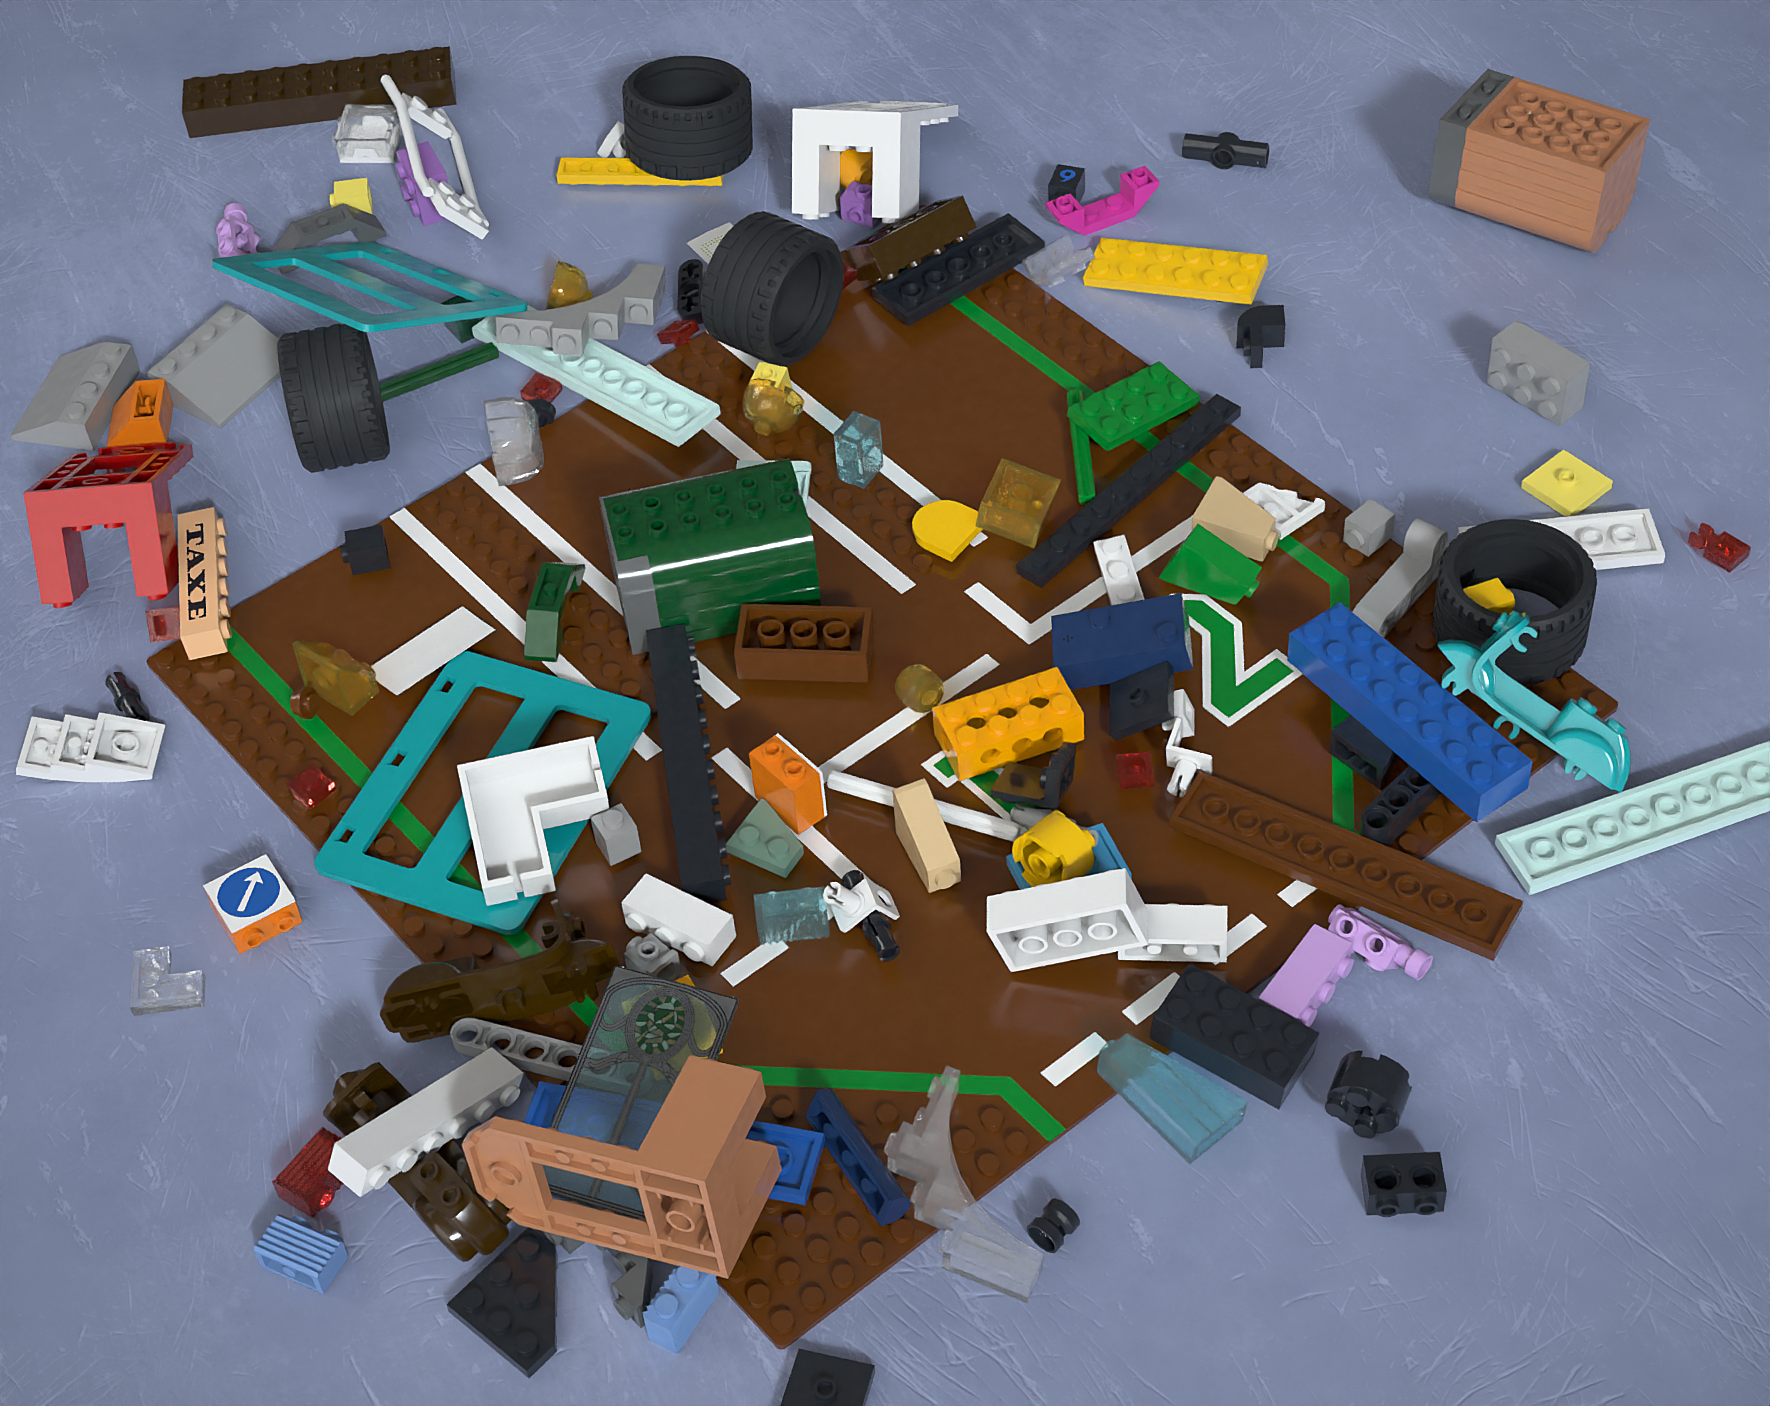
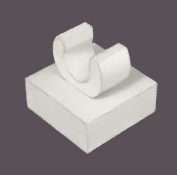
M619 121L615 124L598 150V155L607 158L613 152L617 158L625 157V136H622L624 134V124Z
M1184 689L1174 691V719L1162 723L1163 730H1173L1176 718H1182V738L1194 736V708Z

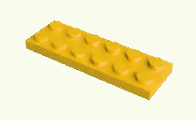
M1101 238L1085 271L1083 281L1084 286L1252 305L1269 263L1268 256L1263 254Z

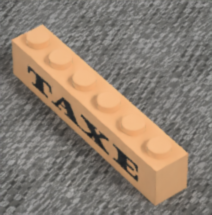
M215 507L178 514L180 638L189 660L228 652L227 639L232 638L228 619H226L231 617L228 600L225 598L230 596L229 585L225 576H229V568L224 557L228 556V547L224 538L228 533L224 518H218Z

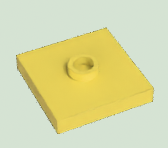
M1563 449L1523 479L1521 488L1563 516L1568 517L1578 515L1612 488L1613 480Z

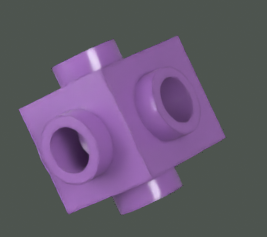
M852 181L840 197L842 220L873 228L879 218L872 217V186Z

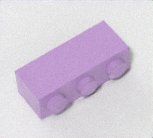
M1314 924L1259 996L1258 1000L1310 1027L1317 1015V1008L1322 1002L1325 1004L1329 1002L1335 991L1337 981L1340 977L1345 979L1353 967L1354 959L1351 958L1352 942Z

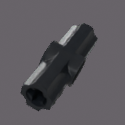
M1223 132L1217 137L1185 133L1182 147L1183 158L1211 161L1219 169H1229L1234 164L1266 168L1270 152L1269 143L1240 140L1237 135L1231 132Z

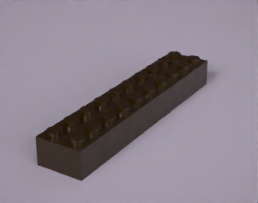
M450 46L433 47L431 49L407 50L392 54L382 53L369 57H353L345 60H327L321 63H302L297 66L273 67L257 71L247 70L241 73H223L209 77H193L183 80L182 115L189 138L394 113L397 112V108L381 83V78L384 75H389L401 95L405 93L411 98L417 96L427 104V108L457 105L455 70Z

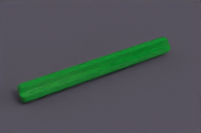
M1080 389L1075 391L1069 390L1067 393L1068 407L1084 399L1083 392ZM1069 418L1078 499L1084 505L1095 498L1089 436Z

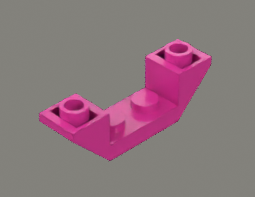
M1144 165L1120 174V193L1083 207L1070 193L1046 202L1045 207L1060 224L1086 236L1135 217L1158 188L1159 180Z

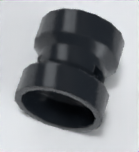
M1052 1198L1043 1208V1215L1035 1217L1027 1226V1233L1032 1241L1041 1249L1049 1253H1056L1064 1244V1236L1072 1234L1080 1225V1219L1068 1204L1062 1200Z

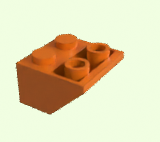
M165 379L135 381L113 405L106 447L168 441L174 404Z

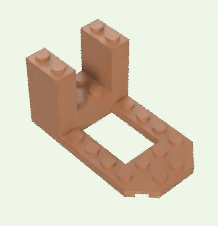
M689 1055L638 1151L625 1145L607 1144L596 1141L588 1136L579 1137L562 1133L555 1128H542L526 1124L518 1119L509 1120L497 1116L468 1132L462 1143L477 1193L489 1202L496 1198L510 1210L507 1216L518 1225L683 1266L727 1279L782 1171L777 1146L761 1140L745 1139L766 1099L761 1072L745 1066L738 1067L721 1063L711 1058L704 1059ZM543 1165L638 1188L646 1219H633L618 1215L611 1210H598L583 1206L576 1201L566 1202L552 1198Z

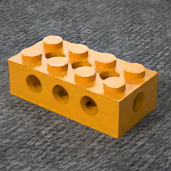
M1058 667L932 708L934 735L959 781L1004 767L1007 763H1016L1058 749L1063 741L1076 743L1084 740V713Z

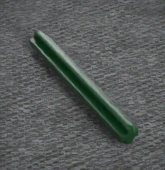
M489 342L381 383L379 385L382 401L390 400L497 359L499 357L498 348L493 342Z

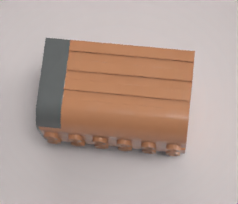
M1487 69L1439 121L1429 182V198L1595 253L1606 241L1608 231L1613 232L1630 206L1637 184L1651 119Z

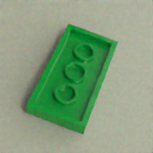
M1158 361L1069 406L1067 417L1108 452L1198 405L1200 395Z

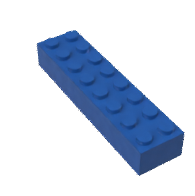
M1341 602L1289 633L1287 661L1474 821H1480L1528 789L1533 761L1445 688L1443 689L1438 682Z

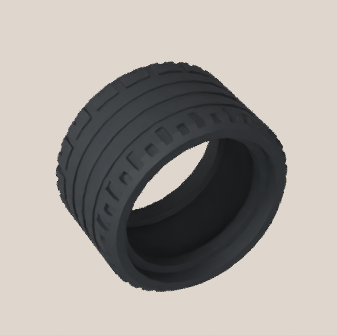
M674 56L649 62L636 69L624 81L622 94L626 154L630 161L641 170L670 180H703L718 177L735 170L751 155L753 150L751 82L746 74L734 65L710 57Z
M766 211L755 212L740 220L726 233L718 244L703 280L701 311L704 325L709 335L721 343L769 364L784 367L803 359L818 345L827 332L841 298L844 268L837 244L828 236Z
M334 324L326 328L323 326L314 330L307 329L301 330L299 333L283 334L277 342L280 376L290 426L302 466L309 472L315 473L325 469H337L339 466L348 467L356 463L364 464L369 461L385 460L390 453L389 436L380 385L367 332L357 330L346 324Z
M1501 519L1481 523L1467 529V531L1460 533L1456 539L1449 543V547H1446L1440 560L1432 621L1436 644L1438 645V642L1453 639L1464 640L1481 648L1496 633L1492 627L1501 613L1493 612L1480 606L1469 598L1463 589L1499 578L1505 588L1534 593L1547 599L1559 610L1545 615L1529 617L1530 623L1528 625L1536 629L1537 637L1535 638L1529 633L1521 634L1519 642L1527 647L1526 652L1518 651L1512 644L1497 657L1495 665L1523 686L1544 683L1552 678L1561 676L1562 673L1567 672L1572 665L1576 664L1586 646L1597 587V573L1593 567L1592 559L1588 557L1587 551L1572 537L1554 527L1539 522L1521 519Z

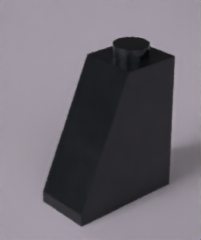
M1352 715L1331 730L1329 753L1380 790L1383 789L1398 755Z

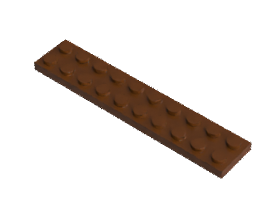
M1202 771L1199 772L1169 817V827L1492 961L1496 958L1523 908L1524 901Z

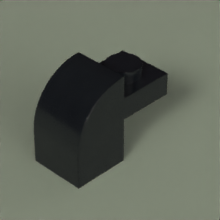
M1284 305L1256 306L1248 309L1239 317L1236 349L1243 348V355L1249 356L1250 368H1262L1263 348L1284 347L1286 326Z

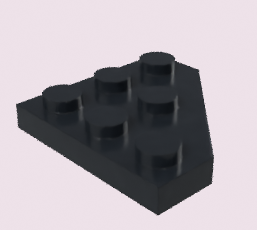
M528 1227L446 1304L449 1313L528 1378L535 1374L557 1352L558 1253L556 1247L534 1229Z

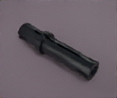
M860 870L849 871L843 876L842 884L845 888L851 890L864 879V875ZM875 909L861 920L863 923L862 931L865 937L872 941L878 958L883 962L891 961L899 955L900 948L890 932L891 924L888 918Z

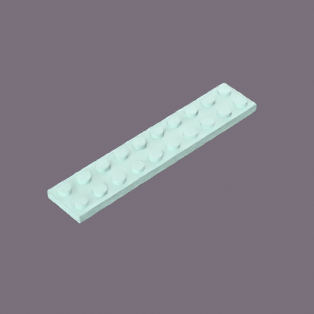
M527 305V311H538ZM496 315L488 316L472 327L473 336L484 343L493 342L498 350L677 447L721 415L718 404L592 338H589L583 356L553 354V347L497 343Z
M1770 741L1496 835L1495 845L1528 895H1532L1770 811Z

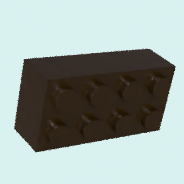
M962 195L935 201L846 248L844 251L858 282L869 280L870 283L880 280L884 282L898 276L899 269L904 267L909 269L922 263L921 257L928 254L934 256L946 250L944 245L951 242L956 244L969 237L968 232L977 227Z

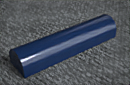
M828 1088L817 1090L805 1118L815 1132L824 1133L825 1147L878 1224L883 1226L897 1221L910 1208V1199L835 1092Z

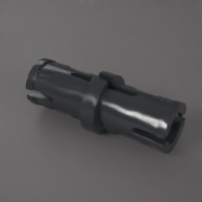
M114 672L113 674L118 680L115 683L111 675H108L105 685L114 696V704L117 709L124 712L127 718L137 719V717H140L143 721H149L150 716L140 703L141 697L136 689L130 687L126 676L122 672Z

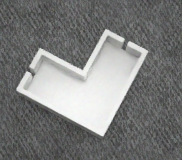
M591 736L457 765L487 906L518 899V892L524 891V896L529 897L556 891L543 829L591 819L590 817L609 809L594 737Z

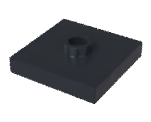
M1168 661L1110 683L1109 734L1115 741L1174 719V669Z
M798 1349L780 1406H865L875 1375V1365Z

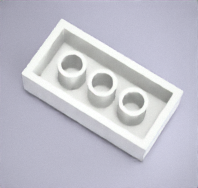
M1126 868L1108 870L1104 873L1074 877L1070 880L1040 884L1036 887L988 896L987 933L1009 970L1015 972L1149 945L1148 910Z

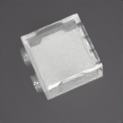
M345 105L342 116L338 117L337 132L333 133L332 137L333 148L338 151L340 163H394L396 151L398 150L403 133L397 108L395 105Z

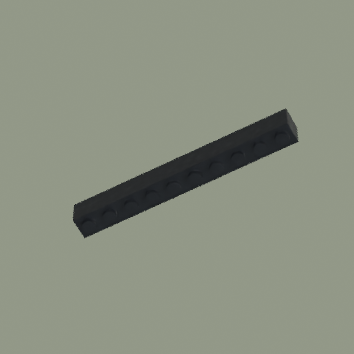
M685 624L646 630L682 891L706 903L727 900L725 886L732 884L729 865L721 864V859L727 858L724 837L717 838V832L723 831L720 811L713 812V806L719 805L716 785H709V780L715 779L712 759H705L706 754H711L709 735H702L701 729L708 728L705 709L698 710L697 706L704 704L701 684L694 685V680H700L697 660H690V656H696L694 637H687Z

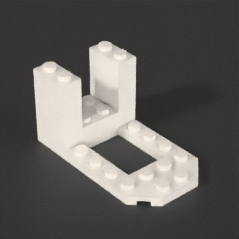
M852 101L794 108L792 131V213L802 214V219H819V217H830V212L839 210L840 151H846V149H856V152H873L872 217L882 218V223H896L918 211L920 125L949 122V117L958 116V105H946L947 103L880 101V103H868V101Z

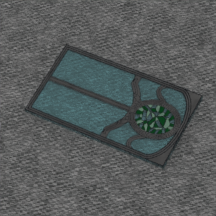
M615 965L550 1128L579 1137L588 1136L596 1141L607 1144L625 1145L638 1151L689 1055L718 1060L739 1005V999ZM543 1165L552 1196L576 1201L589 1207H601L603 1210H611L618 1215L633 1219H646L638 1188Z

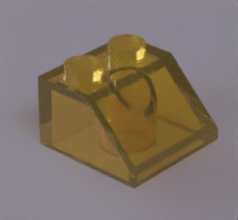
M296 640L292 644L304 685L313 687L318 696L349 715L353 716L379 692L374 669L365 662L360 663L344 649H337L327 642Z

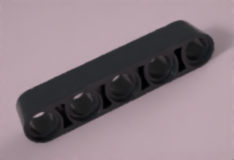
M1409 765L1364 809L1361 816L1360 835L1389 847L1442 792Z

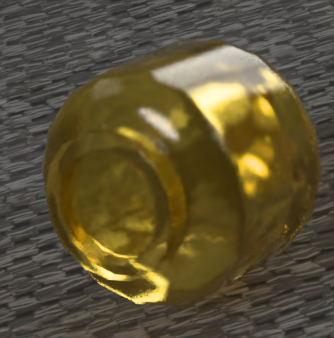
M914 664L904 669L897 677L895 692L898 698L912 711L925 713L931 711L933 707L940 703L944 694V685L941 678L928 667Z

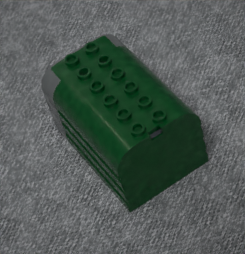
M790 458L599 497L611 567L632 655L649 652L646 630L685 624L687 637L693 636L694 642L735 634L738 631L742 604L821 606L812 530L802 495L799 493L798 481Z

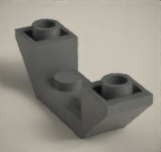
M341 204L291 222L272 252L302 249L305 246L316 244L321 240L343 234L349 230L352 231L358 242H373L387 235L375 215L347 204ZM295 265L280 266L277 268L281 274H284L289 271H294L300 267Z
M590 1207L598 1210H603L601 1207ZM543 1231L552 1245L556 1247L560 1244L569 1254L585 1243L584 1241ZM595 1245L600 1251L608 1250L614 1256V1263L623 1274V1276L612 1283L616 1298L613 1301L615 1309L625 1320L631 1318L642 1328L645 1326L642 1312L648 1311L647 1306L650 1302L653 1277L649 1258Z

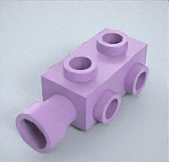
M231 203L227 205L224 209V218L217 225L216 234L218 236L220 258L259 253L256 251L259 236L254 233L253 226L246 223L247 211L242 204Z
M1340 904L1333 909L1329 916L1328 922L1330 926L1328 931L1352 942L1351 953L1356 951L1366 957L1364 962L1373 969L1383 972L1384 969H1398L1401 966L1404 968V973L1417 981L1422 979L1429 970L1433 961L1432 955L1420 948L1413 949L1410 947L1412 943L1403 939L1401 935L1393 933L1373 921L1371 917L1363 915L1353 908H1345Z

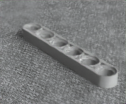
M475 1018L460 1019L452 1026L450 1032L454 1048L463 1055L476 1057L490 1049L495 1041L507 1039L511 1042L510 1045L504 1050L496 1051L518 1069L569 1081L575 1065L562 1067L559 1066V1061L565 1056L578 1058L582 1045ZM470 1030L478 1033L472 1041L462 1042L459 1040V1036L465 1031ZM539 1047L544 1050V1053L536 1059L525 1057V1053L531 1048ZM590 1048L587 1057L600 1060L614 1053ZM622 1062L611 1065V1071L604 1076H596L592 1073V1069L583 1067L576 1083L627 1096L631 1084L627 1083L626 1079L629 1075L637 1072L640 1063ZM650 1066L647 1067L645 1072L646 1078L641 1083L636 1098L646 1095L652 1089L653 1078Z

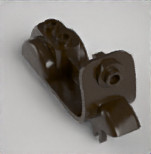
M556 899L551 901L558 921L551 920L542 924L545 935L541 936L544 947L548 949L521 959L480 968L477 961L472 957H462L444 962H429L414 966L399 975L388 987L383 998L384 1002L380 1010V1017L389 1032L400 1033L402 1039L407 1043H416L451 1035L452 1026L464 1018H475L500 1024L552 1012L576 1001L583 1003L587 993H589L591 1000L594 1001L599 996L595 983L611 977L615 965L620 966L611 945L600 940L581 939L586 937V929L582 917H576L572 911L563 913Z
M375 1062L366 1069L346 1072L337 1079L333 1090L334 1098L325 1107L323 1116L347 1136L412 1095L380 1062ZM453 1139L443 1144L437 1152H430L416 1161L408 1171H401L388 1180V1183L415 1211L416 1215L428 1229L462 1262L471 1260L477 1253L489 1255L509 1235L507 1224L512 1219L507 1216V1213L510 1209L496 1198L489 1202L477 1193L464 1151Z

